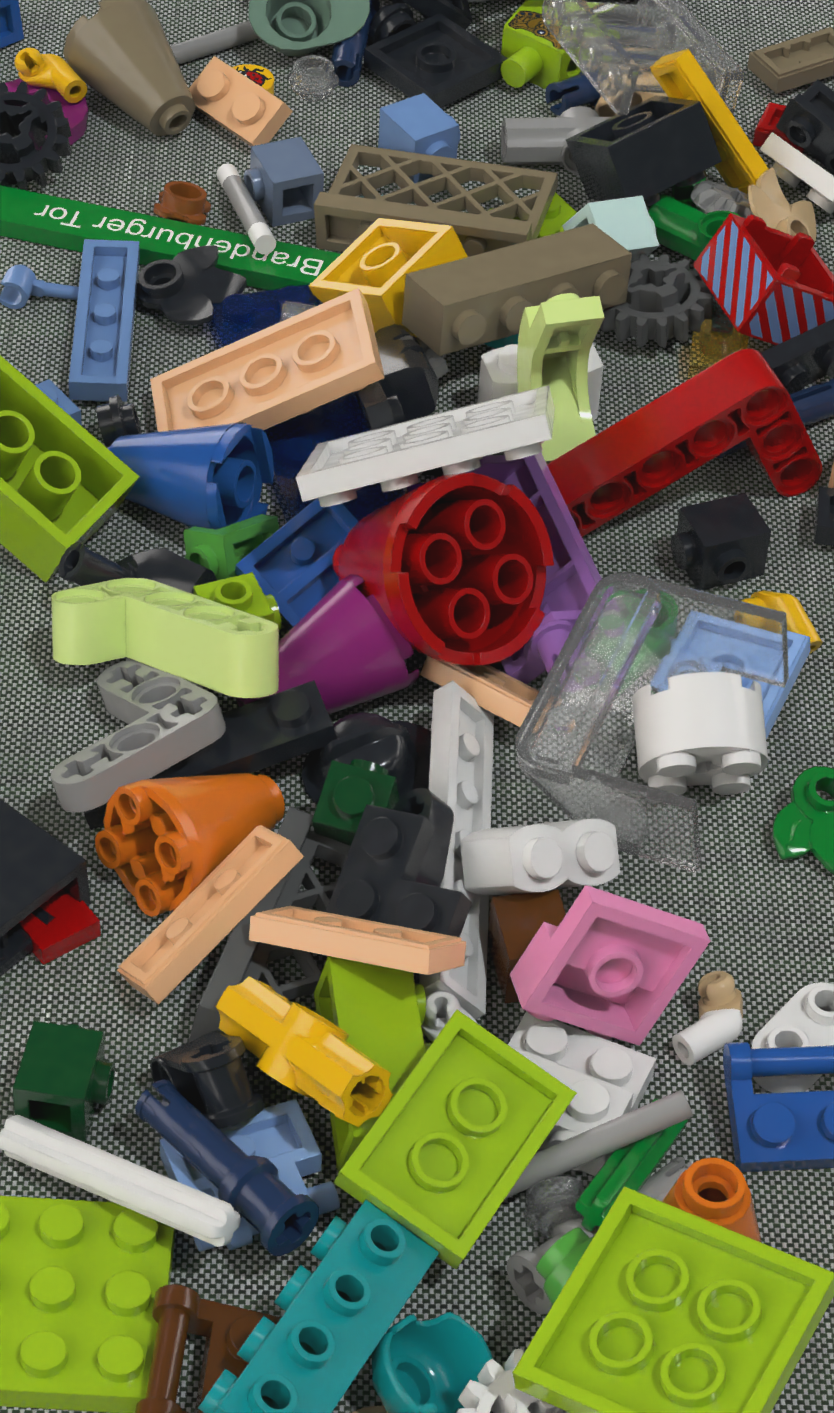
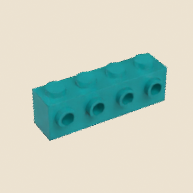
M368 1200L364 1201L349 1224L335 1216L310 1251L312 1255L322 1262L314 1273L302 1265L298 1267L274 1301L277 1306L286 1311L276 1325L267 1317H262L236 1354L249 1363L239 1378L225 1369L198 1409L203 1413H332L440 1252Z

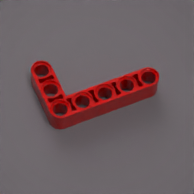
M751 348L741 349L730 354L547 464L582 537L744 440L750 452L780 495L791 497L807 492L817 483L823 471L822 462L788 391L763 355L758 350Z

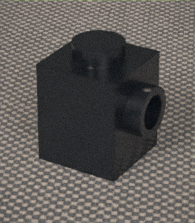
M741 493L680 508L677 532L671 538V552L677 567L681 570L685 569L698 591L733 584L764 575L771 530L746 493Z

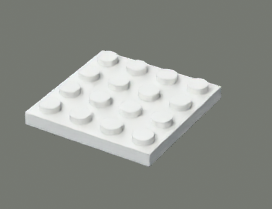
M547 385L318 443L296 476L302 502L318 498L321 507L334 506L356 499V491L364 486L380 483L382 492L393 491L418 483V475L422 474L423 471L442 467L443 475L465 473L481 467L479 460L483 456L504 452L506 461L538 454L543 451L541 444L552 439L555 407L550 387Z

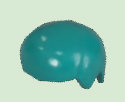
M446 1312L436 1318L421 1321L417 1320L416 1316L412 1314L390 1327L372 1352L373 1387L388 1413H456L458 1409L464 1408L457 1399L469 1380L479 1382L478 1374L485 1363L491 1359L494 1360L483 1336L459 1315Z

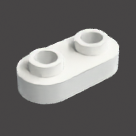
M813 983L800 989L755 1035L751 1049L834 1045V984ZM822 1074L753 1077L758 1085L769 1092L791 1093L806 1091Z

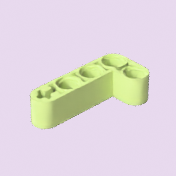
M145 578L113 579L61 590L51 595L53 660L68 665H91L127 657L232 697L260 698L273 695L279 690L278 624Z

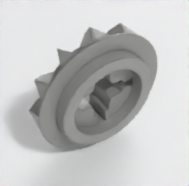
M701 181L699 184H695L690 195L691 200L697 205V210L705 214L719 210L734 212L743 218H747L748 215L752 214L748 194L741 192L738 188L729 187L722 182Z

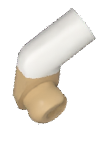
M713 971L705 974L700 979L697 986L701 996L698 1001L699 1021L675 1034L672 1038L675 1053L686 1065L691 1066L724 1047L726 1043L732 1042L743 1029L742 994L740 990L735 988L733 976L725 971Z

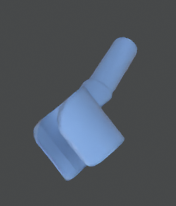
M14 265L9 268L1 281L4 288L0 294V303L11 309L24 307L30 295L78 300V286L37 280L34 272L24 265Z

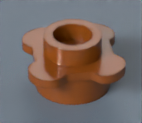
M171 181L166 183L164 190L159 193L158 199L161 202L154 204L153 212L165 219L203 225L206 222V215L204 213L210 212L211 204L206 200L207 193L202 187L185 181Z

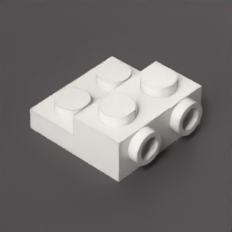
M527 1011L509 1044H507L577 1093L537 1152L636 1110L654 1075L656 1058L556 1020H540ZM613 1152L572 1170H580L595 1176Z

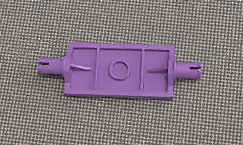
M542 453L506 461L504 455L491 454L483 456L479 460L481 467L465 473L474 472L486 475L505 485L513 484L531 500L544 521L551 541L554 559L553 566H546L545 591L540 610L546 614L530 640L513 655L501 660L502 666L507 675L525 684L530 683L546 670L551 680V686L557 695L562 697L577 695L581 691L573 677V673L577 674L581 685L585 688L592 681V673L585 664L577 646L619 614Z

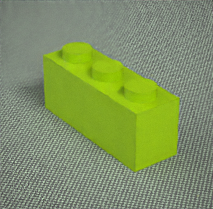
M328 956L314 991L316 1013L347 1032L349 1037L346 1041L391 1072L389 1089L393 1094V1098L431 1046V1043H424L421 1026L426 1013L424 987L422 984H415L413 972ZM330 1112L338 1173L379 1117H372L366 1120L360 1127H357L337 1118L335 1114Z

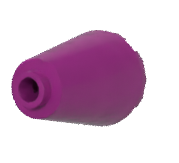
M350 574L340 580L279 640V690L276 693L315 680L329 715L406 689L416 683L420 675L419 669L408 672L404 660L414 655L410 643L396 630L374 595L372 594L365 598L356 588V586L364 582V579L359 575ZM236 697V701L238 706L240 707L265 697Z

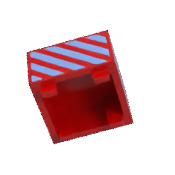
M730 213L693 263L694 268L738 333L778 345L834 319V275L814 249L815 242L812 237L799 232L792 236L766 226L765 221L758 216L751 214L747 218H743Z

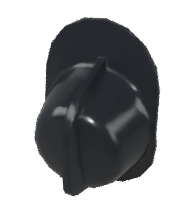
M361 712L347 715L333 724L337 739L331 741L325 747L311 751L305 758L302 770L305 792L316 805L318 804L332 760L350 765L352 760L362 759L381 765L388 770L389 776L396 777L400 800L413 789L423 787L429 790L431 731L418 724L400 720L390 721L373 713Z

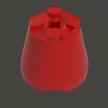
M474 472L437 477L368 514L356 523L347 535L344 543L337 547L333 555V569L339 577V581L350 574L359 575L363 578L364 582L356 586V588L365 598L372 594L374 595L387 618L401 636L410 643L412 649L435 660L453 665L492 664L520 650L533 636L534 631L540 626L546 614L540 610L546 584V566L554 565L553 551L547 528L531 500L513 484L505 485L494 478Z

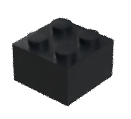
M656 95L566 139L587 197L599 201L643 195L646 207H649L661 199L660 192L674 185L680 188L695 184L707 176L706 169L722 162L701 102Z

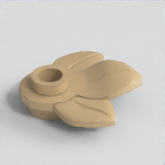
M774 168L766 170L760 175L756 185L748 187V201L752 214L762 218L768 227L792 236L801 232L811 236L815 242L817 233L813 203L803 200L789 204L780 188Z

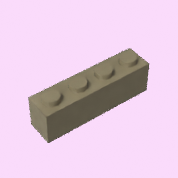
M592 223L407 273L405 277L402 324L436 354L442 356L519 334L525 307L539 306L541 302H546L556 295L574 293L580 298L600 296L602 309L626 303L632 253Z

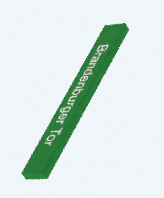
M0 185V236L82 253L84 239L139 241V264L148 265L151 262L162 259L173 260L178 253L190 248L215 245L218 247L219 252L218 262L215 267L246 277L247 286L318 301L320 300L312 294L308 286L341 255L340 253L276 241V247L271 253L260 254L256 251L249 236L245 234Z

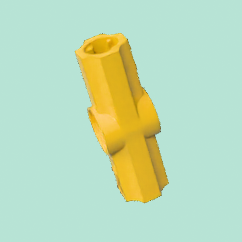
M250 976L242 983L228 986L216 1005L220 1014L218 1028L228 1036L241 1037L245 1048L259 1058L256 1064L259 1069L288 1088L308 1098H314L318 1101L319 1105L335 1114L337 1118L357 1127H360L366 1120L372 1117H379L393 1096L389 1089L391 1072L346 1041L349 1037L347 1032L305 1006L296 1002L291 1003L287 997L277 993L271 986Z

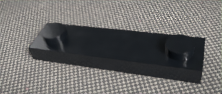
M315 680L223 712L226 731L221 738L150 779L252 773L325 747L328 743L337 739ZM107 803L95 809L84 811L90 830L104 826Z

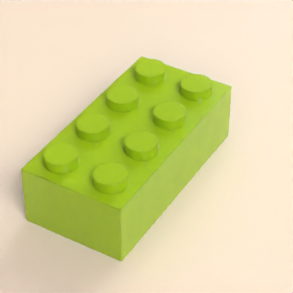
M0 355V544L47 583L59 570V563L65 551L76 542L84 545L118 510L140 476Z

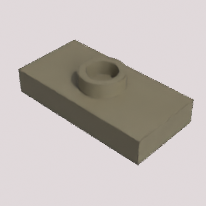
M831 27L750 52L747 68L776 94L802 85L811 84L817 79L821 80L833 76L834 29Z

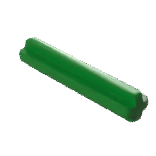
M684 1120L613 1151L576 1201L575 1209L584 1217L581 1225L585 1229L594 1231L597 1226H601L624 1186L637 1192L640 1191L685 1129L688 1120Z

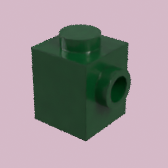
M354 759L349 765L332 760L312 819L314 832L351 846L366 804L393 809L399 801L396 777L389 776L387 769L371 761Z
M33 1021L13 1086L15 1115H21L86 1143L97 1104H109L114 1086L115 1063L105 1061L104 1032L85 1029L75 1024L58 1025Z

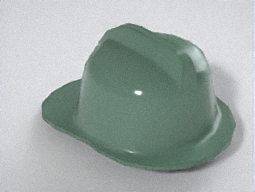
M250 0L249 21L255 34L276 51L293 57L312 54L319 47L336 44L353 37L364 27L370 13V0Z

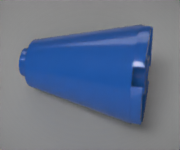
M238 422L124 435L115 439L108 449L140 476L126 496V500L188 527L197 526L216 530L260 514L266 515L269 504L259 502L262 484L273 485L274 477L273 453L267 434L262 429L252 428L250 424Z

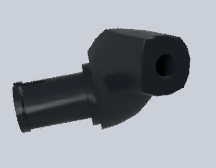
M76 542L65 551L59 563V576L80 586L120 578H145L193 594V586L217 581L212 570L165 548L145 550L131 554L118 562H113L89 550L87 546Z

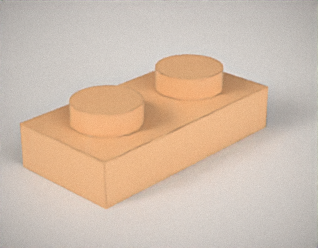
M213 56L189 88L195 103V109L250 146L269 143L293 112L285 102L216 56Z

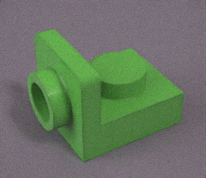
M260 514L216 530L197 526L185 529L183 532L186 551L185 558L212 570L217 580L238 576L235 573L236 564L279 529L278 517Z

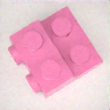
M585 885L559 926L546 922L542 923L509 975L522 1009L532 1016L543 1021L559 1020L584 1028L590 1034L604 1039H611L613 1037L640 1046L711 940L704 925Z

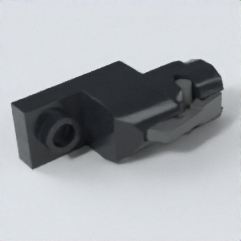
M393 324L379 329L375 333L385 378L368 385L360 391L354 392L361 415L369 431L425 417L434 412L438 399L437 379L448 372L445 359L436 354L418 337H415L404 325Z

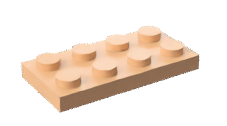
M357 288L151 378L150 383L158 432L238 422L250 424L252 428L266 430L298 415L309 413L315 408L349 393L360 391L368 385L384 379L385 376L369 306L362 292Z

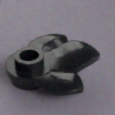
M209 245L184 250L178 253L173 260L162 259L149 263L139 273L136 293L143 306L162 310L170 321L185 325H199L207 323L214 318L213 308H220L234 302L245 290L247 281L246 277L216 268L219 257L218 247Z

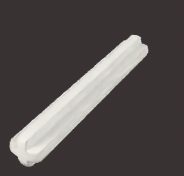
M21 1115L7 1118L4 1129L0 1131V1149L4 1150L6 1156L216 1247L228 1245L231 1242L234 1231L240 1226V1214L234 1211L230 1203Z

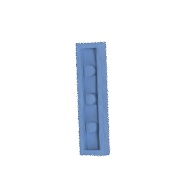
M84 239L69 373L70 400L106 402L109 401L110 396L119 395L122 402H127L140 261L139 241Z

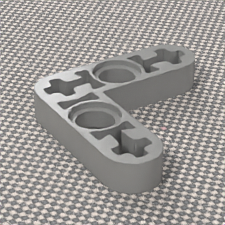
M133 659L114 664L101 672L97 677V686L106 711L128 725L63 760L51 771L50 778L63 810L68 812H84L102 806L108 802L118 787L150 779L221 738L226 731V724L218 699L213 693L179 676Z

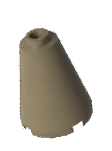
M146 0L100 1L98 5L101 7V11L89 20L83 14L74 23L65 40L63 51L65 60L86 84L153 134L166 136L180 133L189 125L194 113L195 103L155 9Z

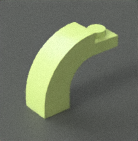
M574 293L560 294L548 299L546 302H541L539 306L525 307L522 315L517 348L518 393L549 385L555 407L552 439L541 444L543 449L541 453L547 464L596 435L588 394V359L592 343L605 318L600 296L580 298Z

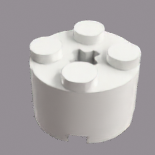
M727 672L687 673L668 677V690L651 695V686L648 684L634 693L632 705L638 773L640 778L648 782L650 795L656 797L677 796L685 793L687 786L712 785V791L720 795L743 793L751 788L750 777L762 772L768 766L761 685L753 680L748 689L742 687L741 675Z

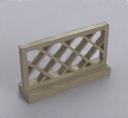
M351 144L328 193L320 192L314 203L316 246L319 249L344 252L378 218L453 226L468 257L537 239L558 187V173ZM359 165L380 167L382 170L362 176L357 168ZM418 173L434 176L416 184L409 178ZM468 181L485 183V185L469 191L461 184ZM394 182L401 188L383 196L376 190ZM521 188L540 190L520 199L513 192ZM447 190L453 196L437 203H433L427 197ZM362 194L365 198L355 196ZM497 197L505 203L488 211L480 205ZM466 209L469 213L459 211ZM519 217L521 220H514L513 218Z

